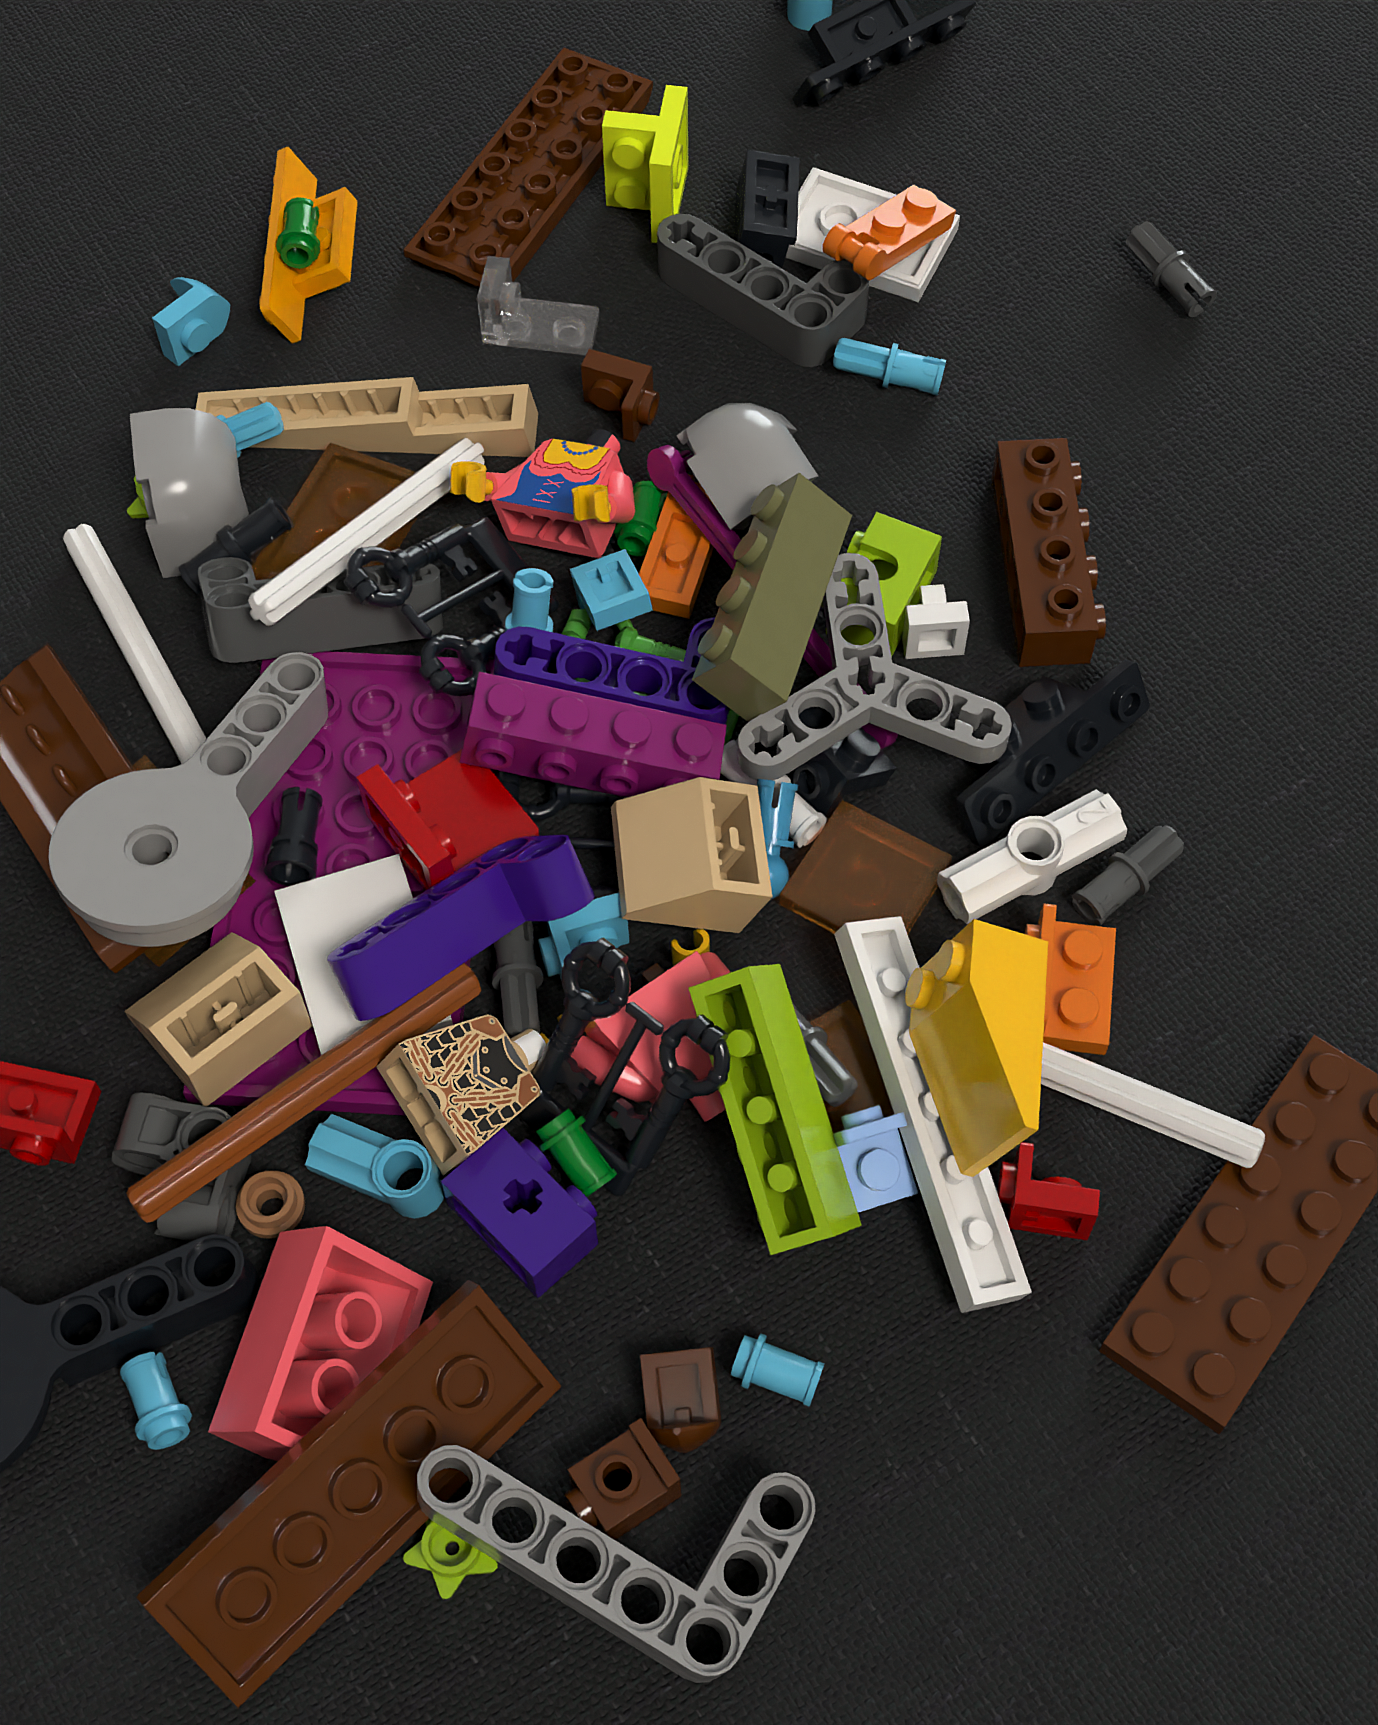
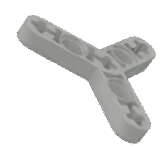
M844 553L837 557L823 597L833 670L788 697L787 702L749 721L741 729L738 736L737 749L738 764L746 775L755 780H776L862 726L871 723L966 761L984 764L995 761L1005 752L1012 723L1009 714L997 703L892 663L879 577L875 565L868 558L860 554ZM842 578H852L854 585L858 586L856 603L847 605V588L845 583L841 582ZM850 625H862L873 632L874 639L868 644L853 645L842 637L841 631ZM867 664L868 682L870 687L875 689L874 694L870 695L863 694L861 687L857 686L859 666ZM914 699H929L939 707L940 714L932 720H919L910 715L906 706ZM820 707L827 710L834 720L825 728L812 729L805 726L798 716L807 708ZM951 711L959 713L958 720H955L954 730L948 729ZM980 724L991 727L990 733H987L983 740L972 736L973 731ZM784 725L787 726L789 732L785 737H783ZM761 742L765 747H771L777 743L776 756L771 757L766 751L754 754L755 743Z

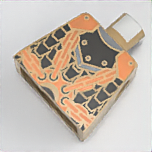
M487 1014L406 1039L399 1043L376 1067L444 1176L454 1170L541 1095L540 1086L531 1072H533L540 1059L546 1043L542 1036L533 1029H526L509 1038L498 1019Z

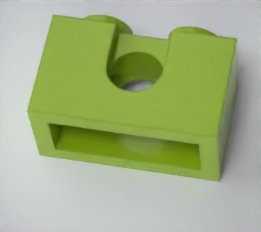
M876 512L865 533L859 530L856 531L849 544L847 553L860 554L868 558L875 565L879 577L892 657L903 636L906 606L920 604L919 587L930 585L937 572L942 536ZM842 578L841 582H844L847 588V605L856 603L858 586L854 585L852 578ZM850 625L841 631L842 637L854 645L868 644L874 639L873 632L862 625Z

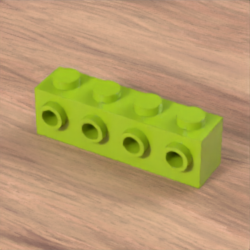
M781 965L748 966L689 987L696 1011V1018L703 1014L714 1023V1026L717 1025L728 1033L726 1043L730 1053V1070L726 1083L718 1091L724 1102L736 1141L737 1153L744 1167L757 1210L758 1221L764 1233L770 1255L828 1239L862 1226ZM709 1055L710 1060H711V1063H712V1066H713L714 1057L711 1056V1055Z

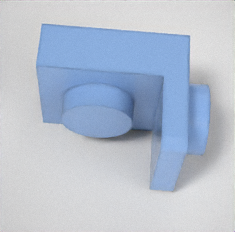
M878 1105L842 1116L841 1119L845 1130L833 1133L858 1213L918 1194L898 1130L900 1127L907 1126L904 1112L884 1118L881 1107Z

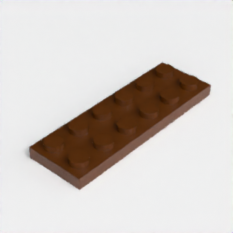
M1315 1034L1252 1124L1253 1127L1262 1130L1265 1134V1142L1257 1162L1251 1168H1245L1231 1161L1226 1162L1099 1350L1106 1357L1218 1434L1222 1432L1378 1191V1074Z
M467 1280L143 1589L136 1598L239 1708L429 1519L422 1512L417 1501V1474L422 1461L431 1451L442 1446L458 1445L474 1452L487 1461L562 1386L478 1284ZM444 1468L436 1472L430 1479L429 1488L438 1500L446 1502L468 1480V1477L462 1471L455 1468Z

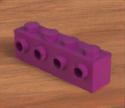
M479 672L469 710L459 762L628 798L698 777L719 780L727 725Z

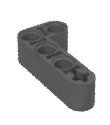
M690 214L671 215L662 220L658 226V273L660 278L670 287L797 365L803 367L822 365L834 355L839 339H850L866 322L869 280L854 272L853 264L845 259L830 262L806 284Z
M234 557L213 559L203 563L198 568L197 573L204 627L210 651L214 658L223 662H248L278 658L292 652L309 654L423 639L421 634L401 612L402 605L392 608H381L369 603L361 605L355 598L354 593H351L343 583L347 578V570L275 625L266 626L260 619L255 621L251 617L249 612L252 608L248 599L252 593L271 579L256 580L251 564L246 560ZM428 564L415 572L413 590L404 603L410 604L418 614L442 601L440 570L433 564ZM384 565L362 567L370 576V580H373L381 589L380 592L389 593L398 587V583L391 580L386 574ZM442 613L425 622L432 630L431 636L443 629Z

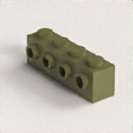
M797 473L778 486L774 484L767 486L753 502L751 514L754 517L748 533L742 538L734 551L733 557L737 562L731 578L722 587L717 596L716 605L719 609L714 623L705 633L698 646V653L701 657L692 681L748 722L760 714H764L787 702L852 517L848 511L801 473Z

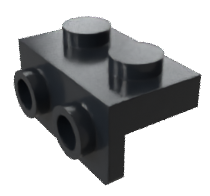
M802 688L791 690L789 697ZM820 707L807 708L798 716L805 726L812 729L825 728L834 720L827 710ZM784 725L783 737L789 734L786 725ZM861 727L786 775L791 779L792 784L798 785L796 793L827 819L832 816L845 795L886 785L897 767L880 749L877 740ZM761 742L755 743L760 752L766 751L771 757L776 756L777 743L771 747H765Z

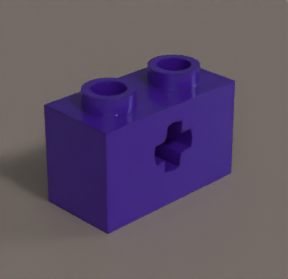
M502 1128L448 1174L441 1183L448 1206L538 1299L598 1245L596 1222L594 1220L598 1214L589 1199L577 1187L569 1185L564 1190L548 1174L552 1167L545 1155L534 1143L526 1138L518 1143ZM521 1203L529 1209L537 1204L538 1210L530 1214L527 1210L521 1208L514 1213L513 1207Z

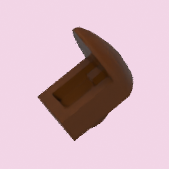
M713 1346L640 1355L647 1428L655 1441L671 1450L688 1453L715 1435L721 1426V1413Z

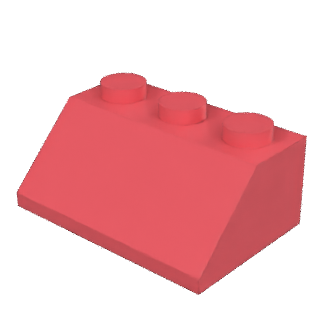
M328 1226L280 1232L208 1433L264 1458L279 1461L419 1327L433 1281Z

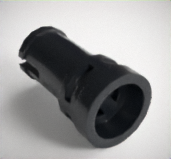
M300 787L286 789L281 797L282 806L277 836L270 843L264 869L269 879L281 885L292 886L316 879L319 849L315 843L323 800L318 792L306 788L304 807L301 811L298 810Z

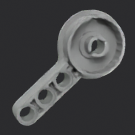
M292 652L279 656L267 667L205 742L185 763L173 768L134 771L108 779L85 792L68 807L58 821L51 837L49 865L59 895L92 929L119 943L141 947H156L176 944L196 937L209 930L226 916L240 895L243 882L252 863L254 852L253 836L248 818L324 726L328 718L324 668L319 659L303 652Z

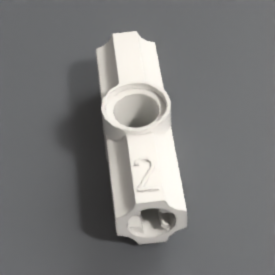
M1096 789L1045 817L1028 816L1019 819L1012 825L1007 837L939 872L937 884L942 892L944 903L956 919L959 918L968 924L973 919H978L1020 895L1035 896L1046 892L1052 887L1057 875L1125 839L1127 827L1122 819L1121 809L1109 793L1103 794ZM1034 852L1043 859L1031 860L1024 857L1021 853Z

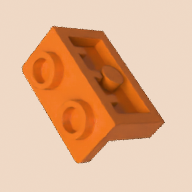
M1043 903L1038 924H1026L1025 935L1048 941L1043 1042L1061 1050L1105 1055L1110 1037L1116 928L1056 921L1057 905Z

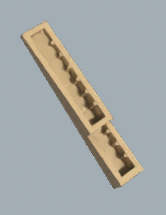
M414 377L198 393L195 410L210 413L215 417L223 415L229 418L265 402H270L279 410L284 430L277 436L250 446L252 448L442 454L461 439L468 438L474 444L479 442L483 446L484 452L481 454L482 456L529 457L535 451L538 410L529 384L419 392Z

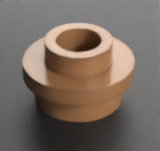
M264 1171L255 1174L245 1182L236 1199V1212L241 1224L248 1232L260 1238H277L280 1232L293 1230L302 1219L305 1211V1196L301 1186L292 1176L280 1171ZM271 1198L283 1200V1206L276 1214L268 1216L260 1213L262 1205Z

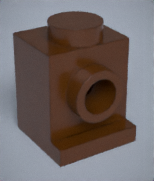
M641 1418L630 1424L629 1430L567 1469L573 1489L565 1493L564 1497L573 1514L594 1528L597 1526L602 1533L614 1540L681 1497L679 1476ZM618 1469L627 1471L632 1479L626 1489L612 1491L605 1486L604 1479Z

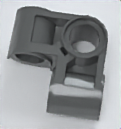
M134 1093L130 1097L113 1149L112 1162L127 1171L147 1176L227 1121L231 1116L226 1111L216 1107L178 1102L152 1093ZM251 1154L157 1219L158 1229L154 1231V1234L191 1242L212 1234L231 1237L237 1217L236 1199L244 1184L247 1170L251 1163Z

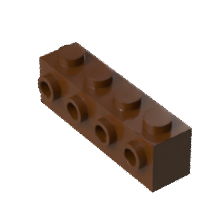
M1067 438L998 441L991 478L1019 667L1089 664L1096 640L1104 639L1106 616L1103 604L1094 603L1092 590H1096L1098 571L1095 555H1086L1085 543L1089 539L1088 510L1086 507L1079 508L1077 496L1080 495L1082 484L1079 461L1070 460Z

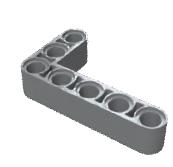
M449 1445L431 1451L422 1461L417 1474V1501L422 1512L433 1522L679 1676L695 1683L710 1682L720 1677L738 1661L808 1532L815 1515L814 1496L809 1486L798 1476L784 1472L773 1473L762 1478L742 1502L698 1584L693 1589L466 1448L458 1445ZM444 1468L460 1470L470 1481V1493L456 1503H445L438 1500L429 1488L430 1479L436 1472ZM776 1494L785 1498L790 1503L794 1512L792 1528L778 1530L769 1526L764 1521L760 1513V1502L763 1496ZM518 1507L530 1515L533 1522V1533L528 1539L520 1543L506 1542L495 1533L492 1526V1518L501 1509ZM577 1545L586 1548L593 1555L596 1562L595 1576L585 1583H573L566 1580L560 1574L556 1562V1556L562 1549ZM741 1558L755 1567L759 1576V1586L755 1595L740 1596L728 1588L724 1580L723 1571L726 1561ZM631 1585H643L650 1588L656 1594L659 1601V1614L655 1621L648 1624H639L631 1621L625 1615L621 1606V1595L625 1588ZM697 1624H705L713 1627L719 1633L723 1641V1653L718 1663L705 1665L697 1662L690 1655L686 1644V1636L690 1627Z

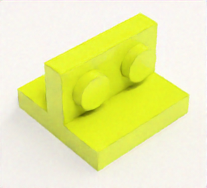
M666 85L659 116L605 110L602 123L606 206L650 210L651 243H657L658 226L662 220L671 215L679 214L688 172V87Z

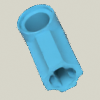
M331 1114L326 1121L318 1124L308 1143L309 1152L305 1166L309 1171L390 1204L396 1212L404 1217L414 1219L425 1217L434 1212L444 1200L445 1194L441 1181L445 1177L426 1148L416 1141L408 1139L395 1140ZM414 1168L423 1169L422 1177L415 1186L407 1190H396L397 1181L404 1172Z

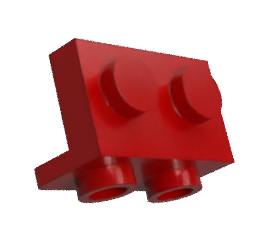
M0 1061V1148L7 1149L15 1158L34 1165H49L51 1159L74 1164L101 1094L96 1081Z

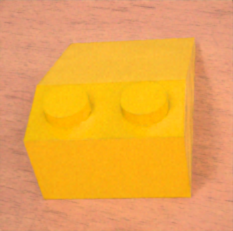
M973 919L952 940H946L939 952L921 968L918 967L912 972L905 992V1003L911 1007L910 1038L961 1174L970 1177L980 1173L1039 1129L1048 941Z

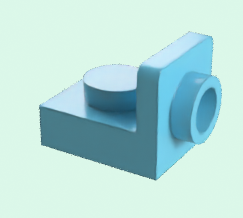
M626 549L570 569L579 608L581 610L586 609L596 631L653 611L649 592Z
M619 893L593 899L586 907L569 916L547 921L549 937L538 939L548 977L559 974L561 981L564 958L573 948L581 943L596 942L600 938H605L615 948L628 944V920L622 919Z

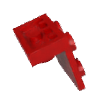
M462 749L408 783H405L402 779L393 783L379 764L356 777L366 816L394 852L399 854L402 862L425 891L497 845L519 837L539 836L537 825L490 768L459 762Z

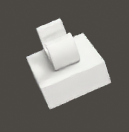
M943 584L920 586L921 604L906 606L902 636L905 659L964 655L970 623L967 602H946Z

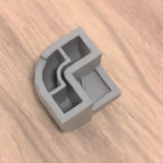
M752 403L725 404L706 413L677 435L683 445L687 443L694 453V456L686 462L731 530H743L751 525L754 517L751 514L752 504L767 486L771 484L778 486L797 473H801L809 481H813L818 477V474L792 436L797 429L782 414Z
M165 408L131 413L130 423L137 483L142 484L145 506L150 519L146 520V529L163 578L182 576L178 567L184 563L186 564L219 539L217 532L226 525L233 528L249 516L240 484L235 437L228 425L217 417L191 408Z

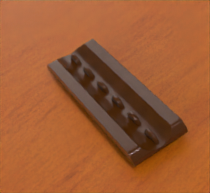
M563 47L403 249L404 256L434 269L449 272L468 283L492 293L505 294L604 163L602 123L605 110L641 114L649 102L653 81Z
M47 643L13 668L0 681V801L55 887L49 865V845L61 816L76 799L91 788L108 779L136 770L55 650ZM66 904L95 952L115 974L150 948L119 943L99 934Z

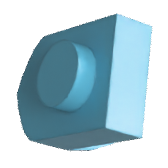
M185 277L174 278L170 281L179 298L152 317L163 355L177 366H180L195 353L205 349L212 340L218 337L224 331L230 313V303L207 285Z

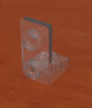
M487 257L477 295L483 344L586 355L589 349H593L599 322L598 307L521 298L520 283L512 282L510 258Z

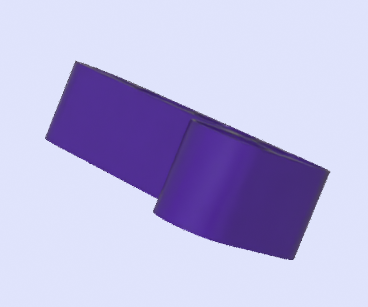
M712 617L701 620L693 627L689 636L684 662L532 627L518 626L508 629L500 635L496 642L494 675L725 725L730 711L729 707L692 681L701 657L698 653V646L705 633L714 623L715 618ZM584 678L589 680L590 682H579L574 679ZM633 692H645L650 694V696H640ZM693 705H704L710 709H699Z
M568 835L519 837L497 845L340 945L328 955L327 961L356 1020H370L401 1006L525 921H553L564 918L586 907L593 901L595 895Z

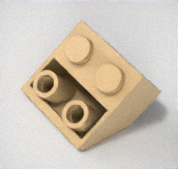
M698 777L617 800L611 806L622 919L740 933L773 897L758 787L756 785Z
M233 932L125 1010L127 1017L198 1101L206 1107L312 1027L300 991L258 945Z

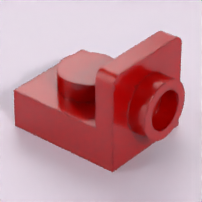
M1021 1142L1018 1146L1014 1162L1001 1163L997 1187L1000 1202L1008 1204L1007 1222L1009 1228L1088 1240L1098 1217L1100 1190L1084 1188L1078 1181L1067 1177H1048L1042 1181L1031 1180L1034 1144Z

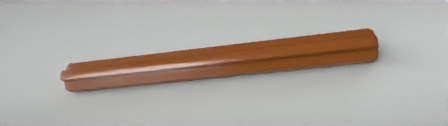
M463 963L401 1006L367 1023L129 1187L126 1194L135 1211L147 1223L158 1219L375 1068L399 1043L422 1035L477 997L481 992L477 976L469 966Z

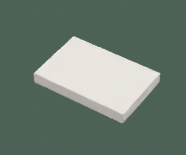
M813 167L798 193L797 240L795 246L789 245L786 258L818 269L824 268L830 262L835 261V259L823 253L822 250L824 240L832 227L838 223L844 226L849 225L893 198L896 194ZM955 214L951 229L874 279L869 280V286L919 302L958 230L960 215Z
M399 854L274 891L321 1055L373 1020H356L327 961V957L340 945L413 899ZM451 1015L425 1033L453 1025Z

